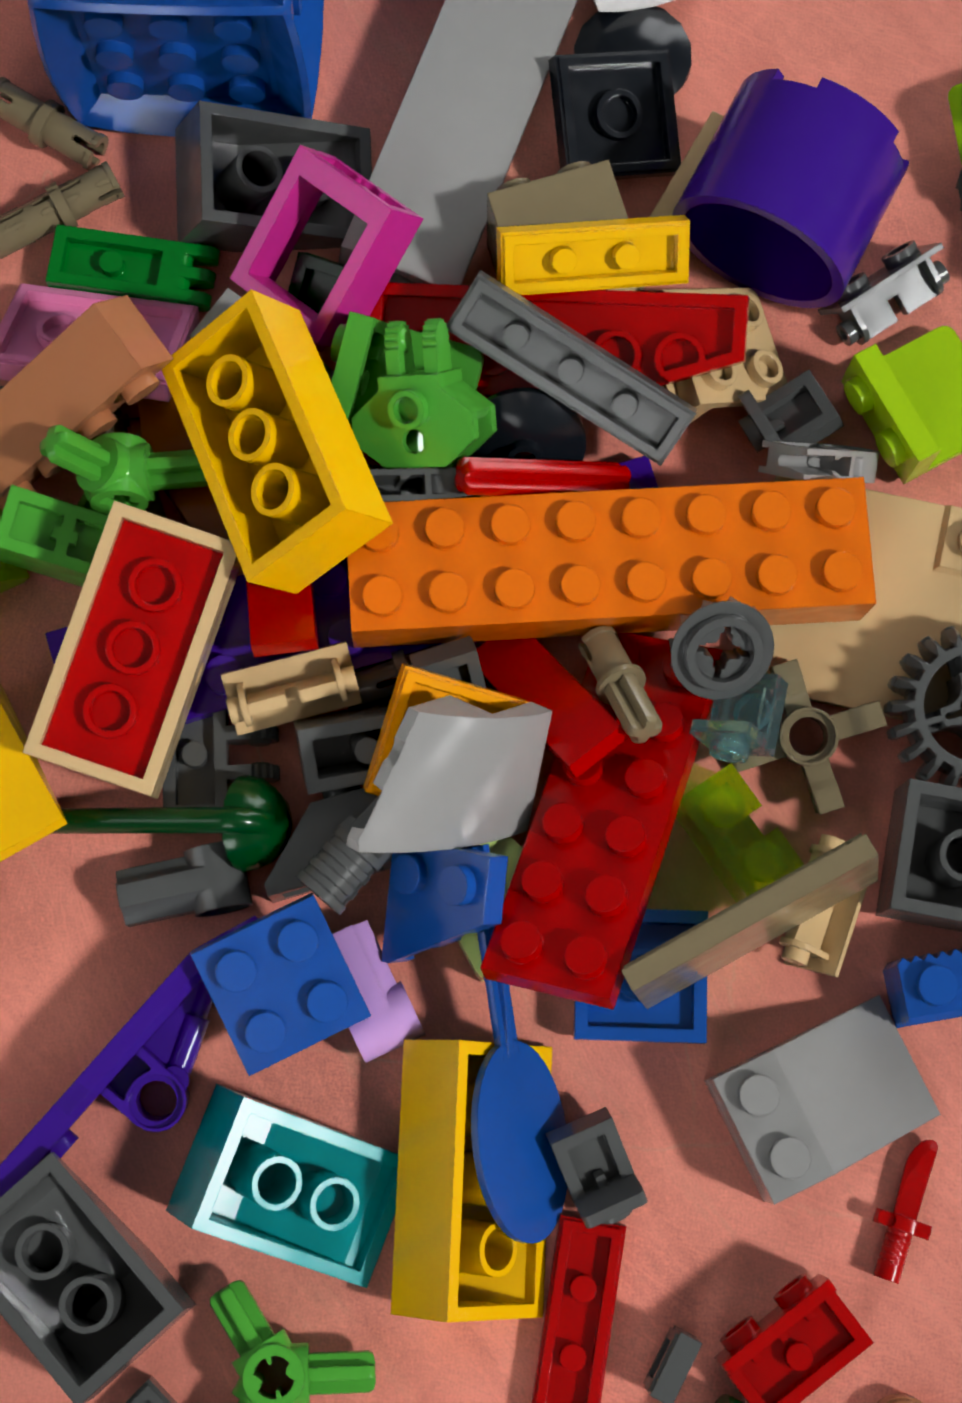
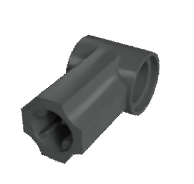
M223 841L184 851V857L116 871V891L119 907L122 911L125 925L128 927L194 913L195 917L221 915L239 911L253 905L247 872H241L233 867L226 855Z

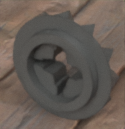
M731 596L727 601L710 602L703 599L701 608L689 616L681 615L679 629L674 638L668 639L671 650L670 666L678 681L691 693L713 700L732 698L745 693L755 686L767 672L774 653V637L767 620L755 606L751 607L741 603ZM726 627V636L733 645L740 648H734L733 651H722L719 660H716L715 666H713L712 655L708 649L700 647V645L705 646L706 643H716L720 638V633H724Z

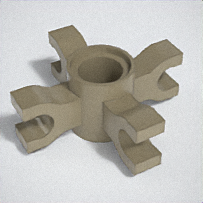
M797 659L770 667L769 671L780 699L784 716L779 721L775 733L727 747L735 772H741L785 758L792 763L801 765L815 813L821 815L845 807L829 758L835 752L839 740L887 726L880 700L829 715L825 711L811 706ZM801 718H810L816 721L823 731V742L820 748L810 755H801L796 752L789 740L791 727Z

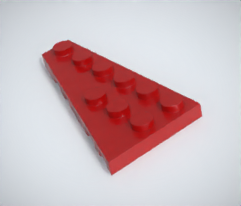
M388 282L370 317L389 323V321H406L409 329L423 332L422 326H424V321H427V319L441 318L444 319L445 323H448L471 285ZM616 290L521 295L661 386L739 365L746 361L750 301L748 295ZM448 331L449 340L470 345ZM483 353L484 365L477 391L484 397L488 398L493 394L513 388L539 389ZM362 451L368 464L376 465L377 468L383 467Z

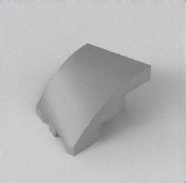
M451 695L408 707L394 737L392 750L382 762L373 781V784L382 792L365 828L352 827L347 837L346 846L360 853L428 852L480 845L528 831L552 710L536 703L528 702L492 714Z

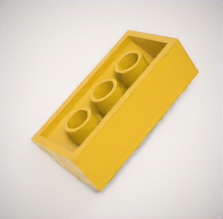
M404 1040L391 1315L446 1323L543 1317L546 1238L534 1244L520 1243L508 1237L501 1230L486 1205L474 1164L471 1141L473 1091L480 1066L487 1053L495 1046L493 1042ZM529 1045L539 1054L551 1073L552 1047Z

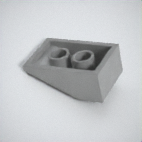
M880 995L705 1080L710 1094L763 1201L774 1205L837 1174L941 1115Z

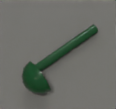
M244 775L237 777L229 786L223 807L61 808L68 824L51 834L222 833V840L228 859L234 868L241 872H246L271 864L283 852L290 839L293 821L289 803L274 786L263 778Z

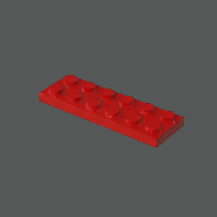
M631 633L618 634L619 639L631 663L641 667L645 673L646 683L643 688L663 723L661 732L641 744L632 742L629 735H627L628 738L578 778H575L555 757L503 903L502 923L495 926L480 967L485 979L612 1010L615 1008L624 980L621 970L630 961L714 701L713 699L702 698L691 693L678 681L670 666L671 650L669 640ZM700 646L708 649L713 657V666H715V661L719 660L723 650ZM588 665L581 685L621 725L612 706L604 704L599 700L595 690L597 680Z

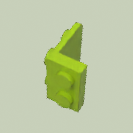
M940 326L884 356L876 344L853 356L841 380L846 397L852 408L864 418L875 437L876 445L882 458L890 467L894 468L903 485L962 454V342L951 327Z

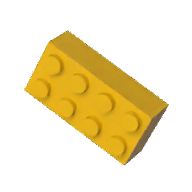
M251 289L171 355L174 359L162 369V373L247 582L297 594L393 524L299 309Z

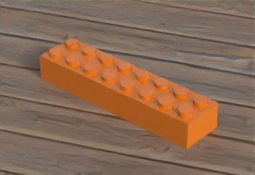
M864 477L384 502L393 524L347 557L351 633L354 648L448 643L467 636H471L473 642L584 636L590 630L600 626L613 627L618 634L677 631L680 627L681 615L689 616L701 608L703 599L710 602L727 601L730 596L741 603L751 607L755 606L769 625L860 621L876 604Z

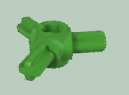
M55 425L48 428L47 436L40 442L39 446L41 454L48 457L51 463L76 474L77 483L84 491L78 506L105 515H109L114 500L146 510L149 501H155L158 490L208 486L194 449L153 453L151 445L146 440L130 433H106L90 440L62 425Z
M242 1280L228 1284L210 1298L211 1308L240 1356L232 1362L239 1375V1379L232 1391V1394L239 1398L238 1403H310V1395L370 1393L374 1390L376 1374L373 1352L359 1350L309 1353V1342L292 1343L284 1329L276 1334L274 1333L246 1283ZM274 1356L284 1358L289 1362L285 1374L294 1380L292 1387L284 1392L282 1386H279L276 1390V1395L267 1393L262 1389L265 1377L257 1371L258 1365L263 1359H266L268 1365H271L275 1361Z

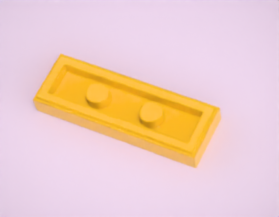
M685 215L496 227L497 281L519 295L689 283L690 220Z

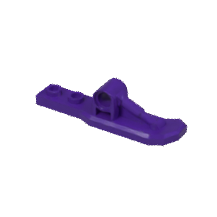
M253 916L201 946L258 919V917ZM190 953L0 1164V1197L51 1152H55L61 1158L79 1138L70 1130L71 1126L100 1094L136 1126L145 1131L160 1132L168 1130L179 1122L189 1103L190 1092L188 1085L190 1084L191 1073L210 1022L207 1018L213 1003ZM152 1081H162L170 1085L176 1094V1108L163 1116L152 1115L147 1112L142 1106L140 1099L141 1089L145 1084Z

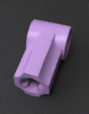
M368 920L350 925L333 933L334 939L371 1014L370 1017L348 1027L364 1061L367 1063L403 1046L404 1040H415L426 1035L402 982L396 983L388 963L381 961L382 950Z

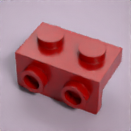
M805 1273L797 1276L774 1295L773 1299L778 1304L774 1310L759 1322H756L753 1316L746 1317L733 1326L720 1339L725 1349L714 1358L748 1403H800L874 1343L837 1295V1289L829 1278L821 1274H817L811 1280Z

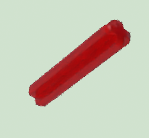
M463 457L456 464L454 483L458 491L464 492L467 495L505 496L630 489L629 481L632 475L626 465H621L617 462Z

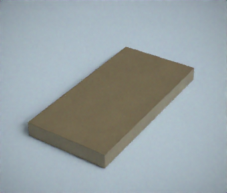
M860 833L627 963L621 971L633 993L645 1008L649 1009L877 882L879 854L868 836Z

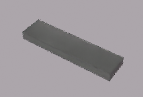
M482 270L477 274L446 325L449 329L448 331L660 466L697 414V408Z

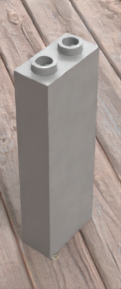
M578 0L444 1L369 179L373 184L424 218L389 282L462 285L487 224V193L496 191L504 183L549 73L548 60L556 55ZM354 215L341 245L338 263L344 265L347 263L367 226V223Z

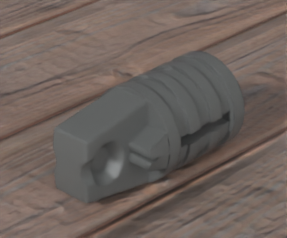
M379 796L357 819L349 815L334 830L329 841L326 840L320 847L321 850L317 855L312 856L304 870L300 869L295 875L304 886L338 915L345 911L347 903L358 895L360 888L371 880L370 877L375 871L378 872L393 854L360 853L346 846L347 837L352 827L365 828Z

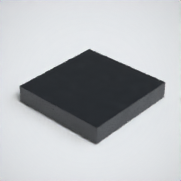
M669 49L554 55L548 60L560 169L578 161H587L595 164L609 160L615 180L675 175L681 165Z

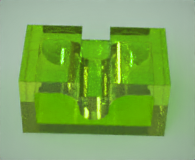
M730 763L683 795L676 819L737 903L805 864L778 827L765 836L759 830L751 817L762 805L733 764Z

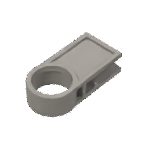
M762 441V447L769 449L766 466L759 465L758 472L797 480L864 477L865 483H875L880 451L826 443Z

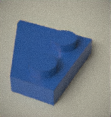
M468 847L428 852L393 853L381 961L386 963L407 962L414 959L415 954L430 948L447 946L461 940L465 934L479 933L501 924L508 856Z

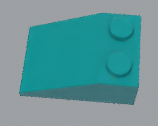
M216 1084L166 1211L196 1231L367 1288L395 1216L398 1153Z

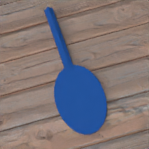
M489 844L468 847L490 852ZM495 926L477 933L481 961L484 959ZM484 977L495 1046L487 1053L480 1066L473 1091L471 1141L474 1164L482 1195L497 1225L514 1241L534 1244L550 1235L560 1218L564 1206L567 1186L545 1133L565 1125L566 1121L557 1087L545 1062L532 1047L517 1040L509 984L488 980Z

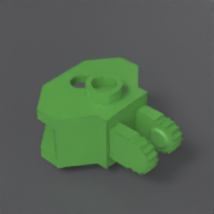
M427 319V321H424V326H422L424 370H415L411 331L406 321H389L385 328L384 351L387 375L377 377L379 391L351 418L352 430L360 449L385 469L447 467L457 459L470 457L497 431L495 404L463 381L462 367L452 368L449 329L444 319Z

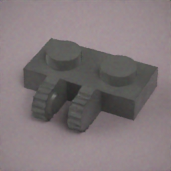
M226 709L213 713L212 717L185 724L163 784V807H223L230 783L232 784L239 776L249 775L263 778L268 783L279 781L280 766L268 762L229 765V744L263 747L278 743L279 727L273 726L237 736L235 725L228 726V713Z

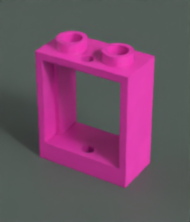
M300 145L230 279L247 292L252 289L299 309L317 351L323 352L325 346L331 347L338 326L341 323H347L350 311L366 316L371 315L424 218L335 156ZM325 193L366 222L367 226L318 314L278 285L276 280L320 197Z

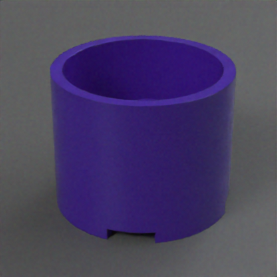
M778 68L761 70L751 74L742 82L677 202L672 216L685 215L690 220L689 250L702 263L740 288H751L758 296L780 304L800 308L827 307L837 302L844 293L908 169L909 161L902 159L899 150L894 144V140L899 133L894 124L879 109L857 93L823 77L816 88L795 81L783 80L784 75Z

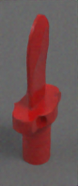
M934 1140L920 1142L909 1154L903 1169L893 1213L876 1207L873 1216V1222L887 1226V1232L883 1239V1245L881 1246L873 1275L897 1284L900 1282L913 1236L929 1241L932 1226L916 1220L938 1150V1145Z

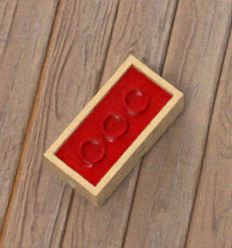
M114 500L22 753L155 799L159 798L241 568L230 540Z

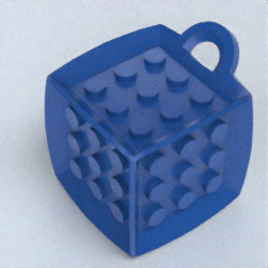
M28 0L32 30L45 72L67 110L78 122L85 126L126 133L175 137L176 127L199 100L312 119L320 68L324 0Z

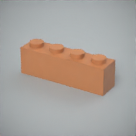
M128 295L93 303L0 390V507L2 510L4 509L11 484L36 492L31 484L43 475L45 478H49L64 469L51 463L48 457L43 456L40 452V442L46 438L48 428L62 425L93 440L115 425L118 419L113 412L125 401L128 405H132L149 395L160 384L155 375L174 358Z

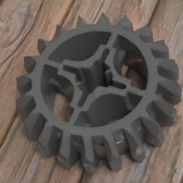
M950 626L941 631V646L929 636L918 642L919 653L923 659L910 653L902 657L899 664L911 678L894 676L889 680L888 688L904 696V700L887 702L884 705V713L890 716H902L903 718L902 724L887 730L888 739L897 740L907 736L911 744L910 747L898 754L897 757L900 762L906 763L917 756L924 761L916 772V779L927 781L938 770L941 772L939 784L956 787L959 778H961L962 787V759L953 756L942 748L931 734L948 731L962 739V716L946 719L949 715L960 710L962 706V638L955 627ZM947 664L951 679L946 682L949 696L947 703L943 708L925 714L924 699L929 682L937 670Z

